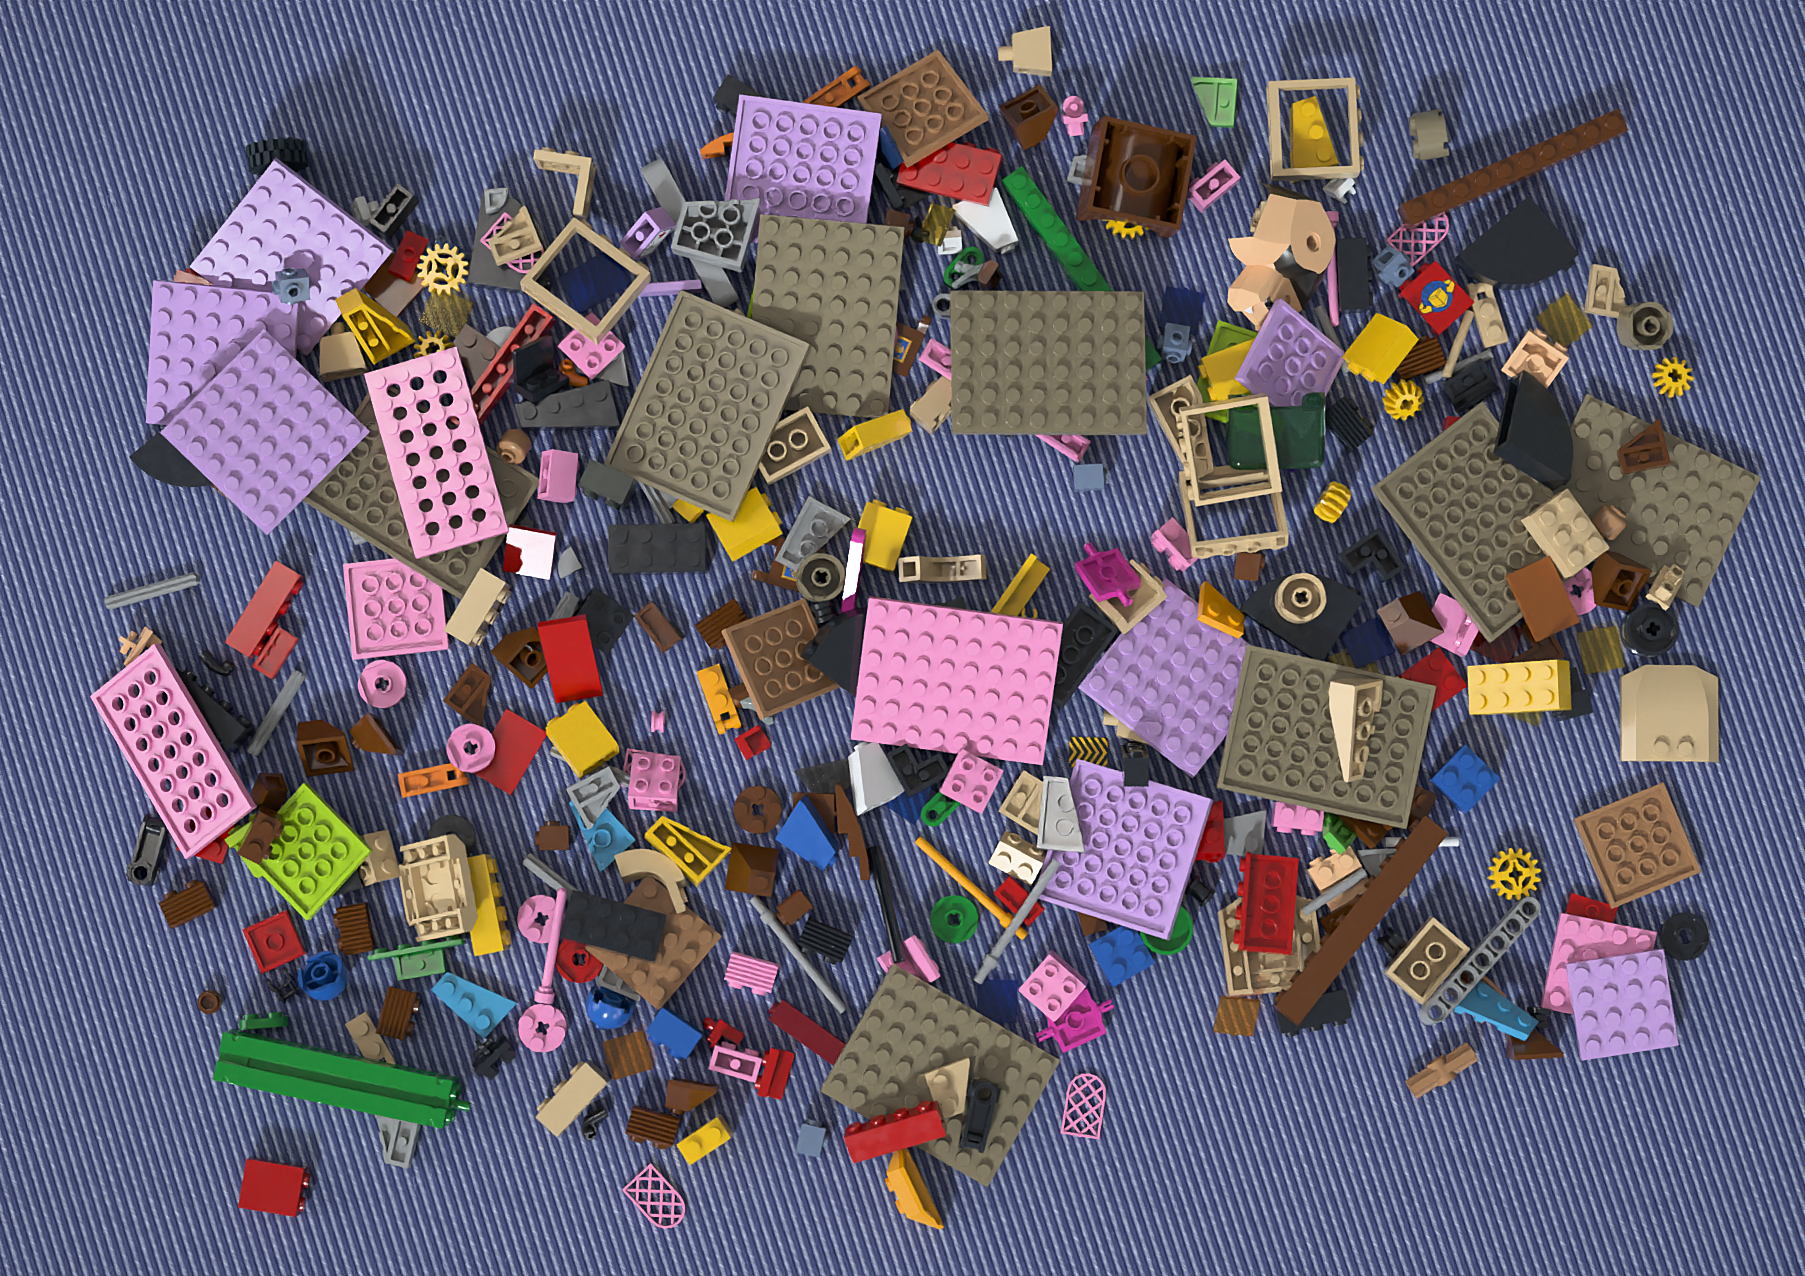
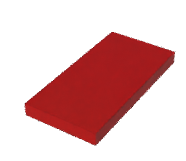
M586 614L537 622L555 702L561 703L603 696V688Z

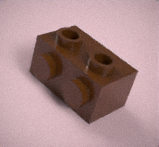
M260 805L238 846L237 854L260 865L262 859L267 860L273 849L270 846L274 837L278 839L284 829V825H282L283 815Z

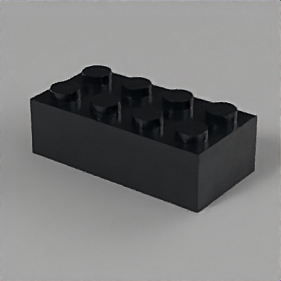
M705 523L608 525L609 574L611 576L707 574V526Z
M1080 601L1062 627L1052 703L1061 709L1066 705L1119 630Z
M572 890L559 937L561 940L655 964L667 915Z

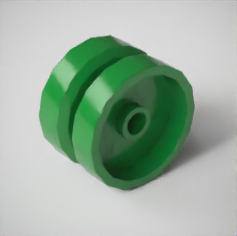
M1180 906L1170 940L1139 931V935L1151 951L1161 955H1173L1182 951L1190 943L1193 935V922L1189 913Z

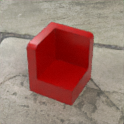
M760 725L734 739L747 761L771 747Z

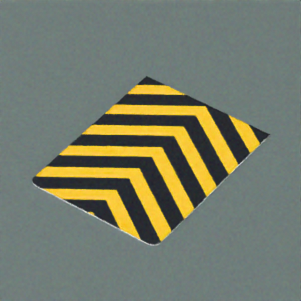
M1069 738V767H1074L1076 760L1080 759L1107 768L1108 738Z

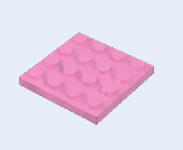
M396 559L343 564L353 660L449 650L448 633L444 631L447 625L444 590Z
M1560 912L1540 1007L1573 1014L1565 963L1653 950L1657 932Z

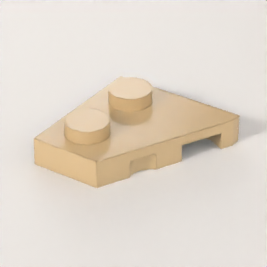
M523 206L511 222L508 221L502 227V230L488 241L497 266L542 250V245L526 206Z
M1596 264L1590 266L1585 313L1618 319L1619 312L1626 305L1624 301L1625 294L1619 283L1620 278L1617 268Z
M1023 770L998 811L1037 836L1043 782Z
M968 1057L924 1073L933 1101L938 1100L944 1119L964 1112L970 1066Z

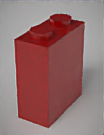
M254 1157L247 1158L238 1208L292 1217L299 1216L300 1212H304L306 1206V1197H303L304 1188H308L311 1174L307 1173L308 1166Z

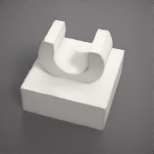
M1352 178L1331 179L1323 190L1328 196L1346 203L1347 200L1344 198V194L1347 191L1353 195L1356 193L1352 187L1355 181Z
M362 196L355 198L351 207L356 220L362 225L367 226L370 223L369 218H372V214H375V210H378L379 205L377 201L367 203L365 197Z
M953 226V231H944V227H941L940 231L937 232L938 255L961 253V230Z

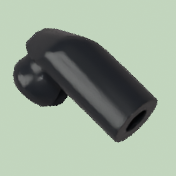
M209 650L203 651L199 656L211 672L221 676H230V673L235 670V666L231 661L225 660L221 664Z
M604 1106L583 1118L581 1134L585 1140L591 1141L595 1139L598 1122L609 1117Z

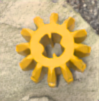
M438 330L435 332L434 337L430 331H427V339H424L422 336L418 337L422 345H414V348L420 351L414 354V357L420 358L430 355L431 353L429 352L432 351L433 346L439 349L436 351L437 353L454 348V344L447 343L449 336L444 335L441 337V332Z
M1674 356L1671 362L1668 358H1664L1662 364L1658 363L1655 365V369L1658 372H1654L1652 378L1658 379V381L1653 383V386L1658 387L1660 385L1662 387L1659 390V394L1662 395L1667 390L1669 398H1672L1675 393L1680 397L1683 395V390L1688 391L1691 388L1687 382H1692L1694 377L1687 375L1692 371V368H1684L1686 360H1682L1678 364V358ZM1672 372L1673 376L1677 377V380H1675L1674 382H1672L1671 377H1668V375Z
M1400 379L1397 385L1392 382V388L1385 389L1386 396L1382 397L1385 411L1394 419L1401 418L1406 421L1408 415L1415 418L1414 412L1416 410L1422 411L1420 404L1425 402L1421 388L1413 381L1409 380L1406 382L1403 379Z
M1336 481L1329 483L1315 504L1314 513L1324 521L1335 522L1351 499V491L1342 483Z

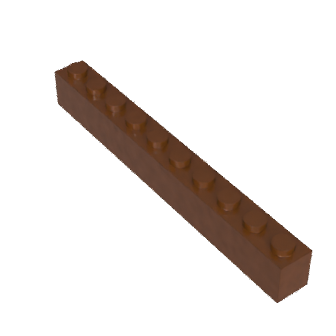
M1618 108L1401 204L1397 211L1406 231H1409L1618 139L1628 131V127Z
M1424 816L1422 820L1417 818L1408 829L1412 832L1407 839L1402 837L1394 847L1397 851L1392 858L1387 856L1379 866L1382 869L1377 877L1372 875L1365 883L1364 887L1367 888L1362 896L1357 894L1349 904L1352 907L1347 915L1342 913L1334 923L1337 926L1332 934L1327 932L1319 942L1322 945L1321 949L1317 953L1314 951L1310 953L1304 961L1307 964L1306 968L1302 972L1297 970L1289 980L1292 985L1288 991L1282 989L1274 999L1277 1002L1274 1008L1296 1026L1308 1014L1449 834L1427 816Z

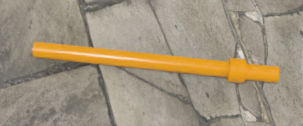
M920 836L915 841V844L1000 920L999 923L1007 929L1014 916L1009 912L1003 911L939 851ZM1020 926L1015 934L1023 940L1028 932Z

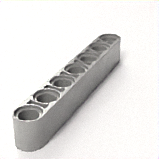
M659 158L640 168L659 205L663 207L678 225L682 207L686 201L663 159ZM689 258L714 304L725 308L739 300L722 267Z
M1526 897L1515 903L1419 1010V1017L1424 1024L1434 1025L1442 1022L1539 915L1541 906L1537 899ZM1523 904L1530 908V915L1524 913ZM1508 921H1510V922H1512V923L1514 924V926H1515V931H1514V932H1511V931L1508 929V927H1507V922H1508ZM1493 938L1498 940L1500 945L1499 949L1493 947ZM1477 955L1483 958V967L1477 964ZM1461 973H1465L1468 976V984L1462 982L1460 978ZM1446 990H1449L1452 993V1001L1446 999ZM1430 1007H1433L1437 1011L1436 1019L1430 1016Z

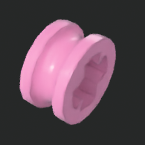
M652 711V732L660 730L664 733L665 711H661L659 714L656 711Z

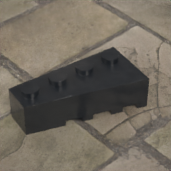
M609 380L548 395L534 403L528 400L515 404L520 426L524 431L619 430L621 426Z
M176 668V672L217 741L223 742L220 746L226 751L236 753L254 732L249 727L252 723L243 715L239 717L232 712L234 707L226 700L222 699L219 701L213 695L216 692L207 684L200 685L195 680L197 676L188 668L185 670Z

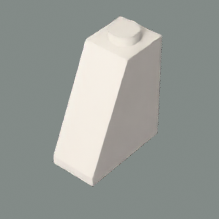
M997 188L993 190L989 207L967 201L952 205L954 215L993 252L1006 254L1015 250V246L1018 245V238Z
M867 741L858 744L854 747L855 752L848 757L856 816L889 802L904 792L879 743L875 742L868 744Z

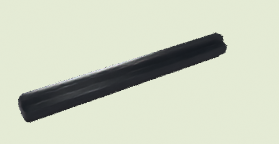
M873 846L868 848V855L892 959L895 964L906 961L881 849L879 846Z

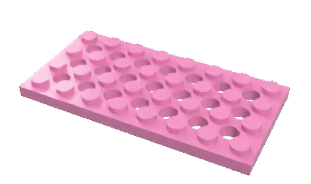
M450 348L365 373L364 376L415 558H423L510 532L458 348ZM438 371L446 372L447 379L444 383L439 384L435 382L434 376ZM417 377L422 378L424 381L423 387L420 390H413L411 387L412 380ZM393 384H397L401 388L400 394L396 397H390L388 394V389ZM444 394H451L453 396V403L450 406H442L441 397ZM423 400L430 403V409L426 413L418 411V404ZM399 407H404L407 410V416L403 420L395 418V411ZM455 416L459 418L460 425L457 429L452 430L448 428L447 422L449 418ZM430 423L435 424L437 427L436 433L433 436H426L424 433L425 426ZM406 430H411L414 434L413 440L409 443H403L401 440V435ZM460 439L465 440L466 449L461 453L455 452L454 443ZM436 446H440L443 449V455L440 459H433L431 457V450ZM412 453H417L420 456V462L416 466H410L407 461L408 456ZM467 462L471 463L473 466L472 473L467 476L462 475L460 472L461 465ZM442 469H446L450 473V477L446 482H439L437 479V474ZM419 476H424L427 481L423 489H416L414 486V480ZM475 485L479 488V495L474 499H470L467 496V489ZM449 492H453L456 495V502L448 506L444 503V496ZM425 499H430L433 502V508L429 512H423L420 508L421 502ZM477 509H484L486 512V517L481 522H476L473 518V513ZM455 515H459L463 519L462 526L457 529L452 528L450 525V520ZM432 522H437L440 527L439 532L433 536L429 535L427 526Z
M160 643L152 645L90 696L185 859L193 857L257 807ZM151 671L156 676L155 683H152L150 680ZM135 684L140 689L139 696H136L134 693ZM163 691L168 696L166 704L162 700ZM119 697L124 702L123 709H120L118 706ZM147 704L152 710L150 717L146 714ZM175 712L180 716L178 724L174 721ZM131 717L136 723L134 730L130 726ZM159 725H161L164 730V734L162 737L158 734ZM187 732L192 736L191 744H188L186 741ZM143 738H145L148 743L146 750L142 747L141 744ZM171 745L176 750L175 757H172L170 754ZM199 753H202L204 756L203 765L198 761ZM155 758L160 764L158 770L155 769L153 764ZM183 765L188 770L186 778L182 774ZM211 773L216 777L215 785L210 781ZM167 778L171 781V790L166 788ZM195 786L200 790L199 798L194 795ZM223 794H226L228 797L227 806L222 801ZM179 799H181L184 804V808L182 811L178 808L177 805ZM207 806L212 810L211 818H208L206 815ZM191 819L196 824L195 831H192L190 828Z

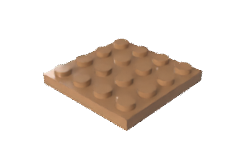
M939 50L927 55L857 97L858 102L866 112L882 114L881 128L887 125L903 158V163L907 168L989 120L988 114Z
M805 598L721 631L760 720L840 688L800 657L805 644L812 640L819 631Z
M1664 782L1573 818V822L1611 909L1701 872Z
M645 877L624 903L667 915L655 964L588 946L585 949L659 1011L722 936L686 905H684L686 911L677 914L668 890L654 878Z

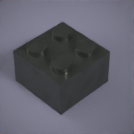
M590 459L578 485L582 488V493L585 496L596 501L600 497L604 499V503L607 506L619 511L620 507L627 509L638 482L631 476Z

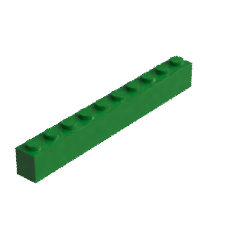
M1021 166L1002 180V187L1078 291H1112L1024 168ZM1145 336L1146 373H1148L1161 363L1162 358Z

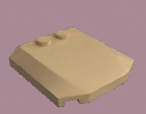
M1643 665L1621 676L1620 761L1719 762L1718 677L1694 665Z
M455 834L401 846L400 852L404 851L403 864L398 866L401 874L399 880L406 920L409 926H415L420 936L415 937L416 941L420 942L472 931L478 916L465 844Z
M1296 895L1291 956L1237 951L1238 944H1233L1234 930L1239 929L1240 920H1235L1236 905H1241V897L1218 911L1229 997L1281 992L1282 989L1288 991L1292 985L1289 980L1297 970L1302 972L1307 966L1304 961L1312 951L1317 953L1321 949L1316 910L1307 916L1302 910L1303 906L1312 901L1311 899Z

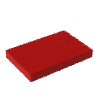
M506 709L491 734L495 742L494 758L485 769L474 774L512 795L547 735L546 731Z

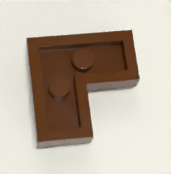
M1527 623L1520 626L1531 648L1512 658L1511 661L1513 663L1560 660L1566 657L1554 634L1535 642Z

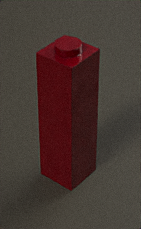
M784 999L780 1003L775 1001L768 1011L771 1014L768 1020L831 1065L835 1064L846 1045L845 1042Z

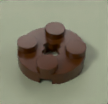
M762 786L749 787L743 790L738 795L733 809L738 825L745 831L755 834L767 833L774 829L779 823L782 813L781 801L777 794L771 789ZM754 804L758 806L762 804L764 806L762 809L764 814L762 816L758 814L752 815V806Z

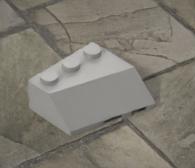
M761 199L684 202L671 245L673 254L742 273L756 227Z

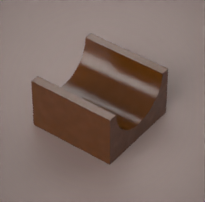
M1103 116L1091 129L1075 220H1115L1149 228L1157 232L1160 238L1168 239L1181 229L1197 136Z

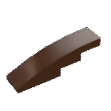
M836 782L838 834L848 833L849 857H859L860 879L870 880L871 872L868 849L861 823L855 814L854 805L841 782Z

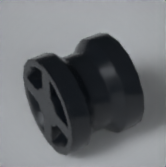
M833 599L810 606L811 611L816 616V625L831 621L838 616L833 609Z
M1391 927L1386 930V934L1383 937L1376 939L1379 946L1392 958L1396 955V951L1399 948H1403L1406 945V942Z
M1527 1006L1529 1015L1539 1021L1536 1027L1550 1029L1548 1017L1551 1015L1552 1009Z

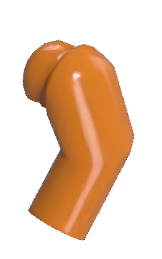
M570 359L561 361L559 371L569 377V385L575 387L588 385L589 378L577 375L573 362Z

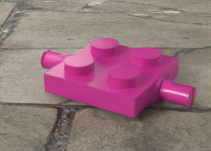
M1092 542L1086 543L1083 549L1089 557L1076 562L1075 570L1098 602L1112 597H1119L1125 607H1127V604L1128 606L1131 605L1133 600L1127 592L1140 588L1141 580L1119 549L1115 548L1109 551L1098 552Z
M1086 988L1056 1021H1052L1046 1015L1048 1028L1035 1034L1039 1037V1042L1053 1036L1058 1041L1062 1052H1067L1106 1034L1107 1031L1102 1022V1013L1114 1009V1005L1111 1004V999L1097 1005Z

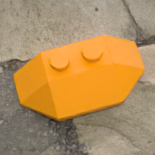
M904 1148L894 1151L886 1172L888 1177L884 1180L889 1191H895L898 1197L895 1203L900 1214L905 1213L907 1218L937 1229L944 1228L943 1221L909 1149Z

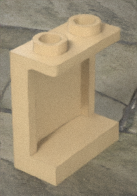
M1133 559L1129 563L1141 580L1140 588L1127 592L1133 600L1131 605L1128 606L1127 604V607H1125L1119 597H1112L1098 602L1092 593L1089 595L1096 608L1123 635L1167 598L1163 591L1165 587L1163 582L1156 575L1152 578L1150 570L1142 562L1138 565Z

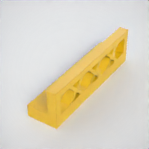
M1031 553L990 613L1018 616L1050 568L1038 561L1037 557Z

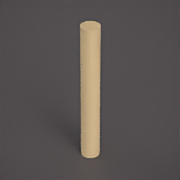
M1466 310L1446 361L1447 363L1442 372V376L1445 378H1451L1474 317V312Z

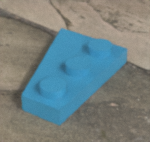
M573 801L569 803L600 873L615 860L614 855L624 852L636 841L633 835L607 807L598 817L592 828L588 830Z
M447 972L431 989L483 1039L494 1030L517 1004V1002L505 998L450 972Z
M1481 980L1454 1010V1012L1461 1015L1463 1012L1475 1016L1474 1020L1483 1023L1484 1020L1496 1025L1498 1030L1523 1041L1528 1038L1539 1022Z

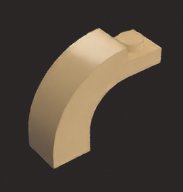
M981 554L959 557L914 556L898 558L899 582L957 583L986 579L985 555Z
M634 849L614 855L624 884L641 878L652 877L666 886L676 913L686 911L684 903L688 900L682 887L687 886L680 868L670 858L648 849Z

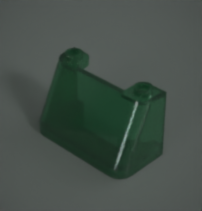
M1325 392L1307 393L1302 397L1301 406L1269 407L1279 469L1317 468L1322 466L1325 459ZM1228 395V399L1243 397L1246 395ZM1251 404L1228 408L1225 441L1229 465L1236 470L1267 469L1258 407H1254Z

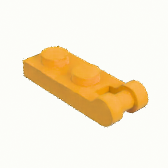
M720 664L697 671L719 735L726 733V730L733 727L735 729L742 727L734 702L728 692V686ZM729 712L731 718L722 721L720 715Z

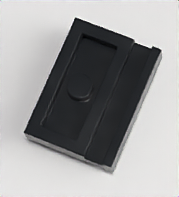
M1481 358L1440 383L1455 412L1458 414L1499 389L1487 365Z

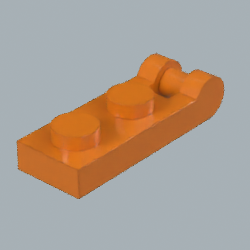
M857 65L804 100L803 103L839 108L858 94L866 91L871 84L868 79L863 78L861 75L862 71ZM852 79L857 84L853 88L848 84V81Z
M452 763L398 774L402 798L469 785L465 772L460 771ZM449 771H455V780L449 781Z

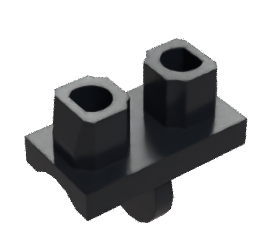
M504 1034L496 1041L492 1037H489L485 1042L478 1038L475 1043L479 1048L473 1052L477 1059L472 1063V1066L474 1067V1072L479 1076L483 1074L492 1080L500 1071L494 1062L500 1057L508 1064L516 1057V1053L512 1049L509 1039Z

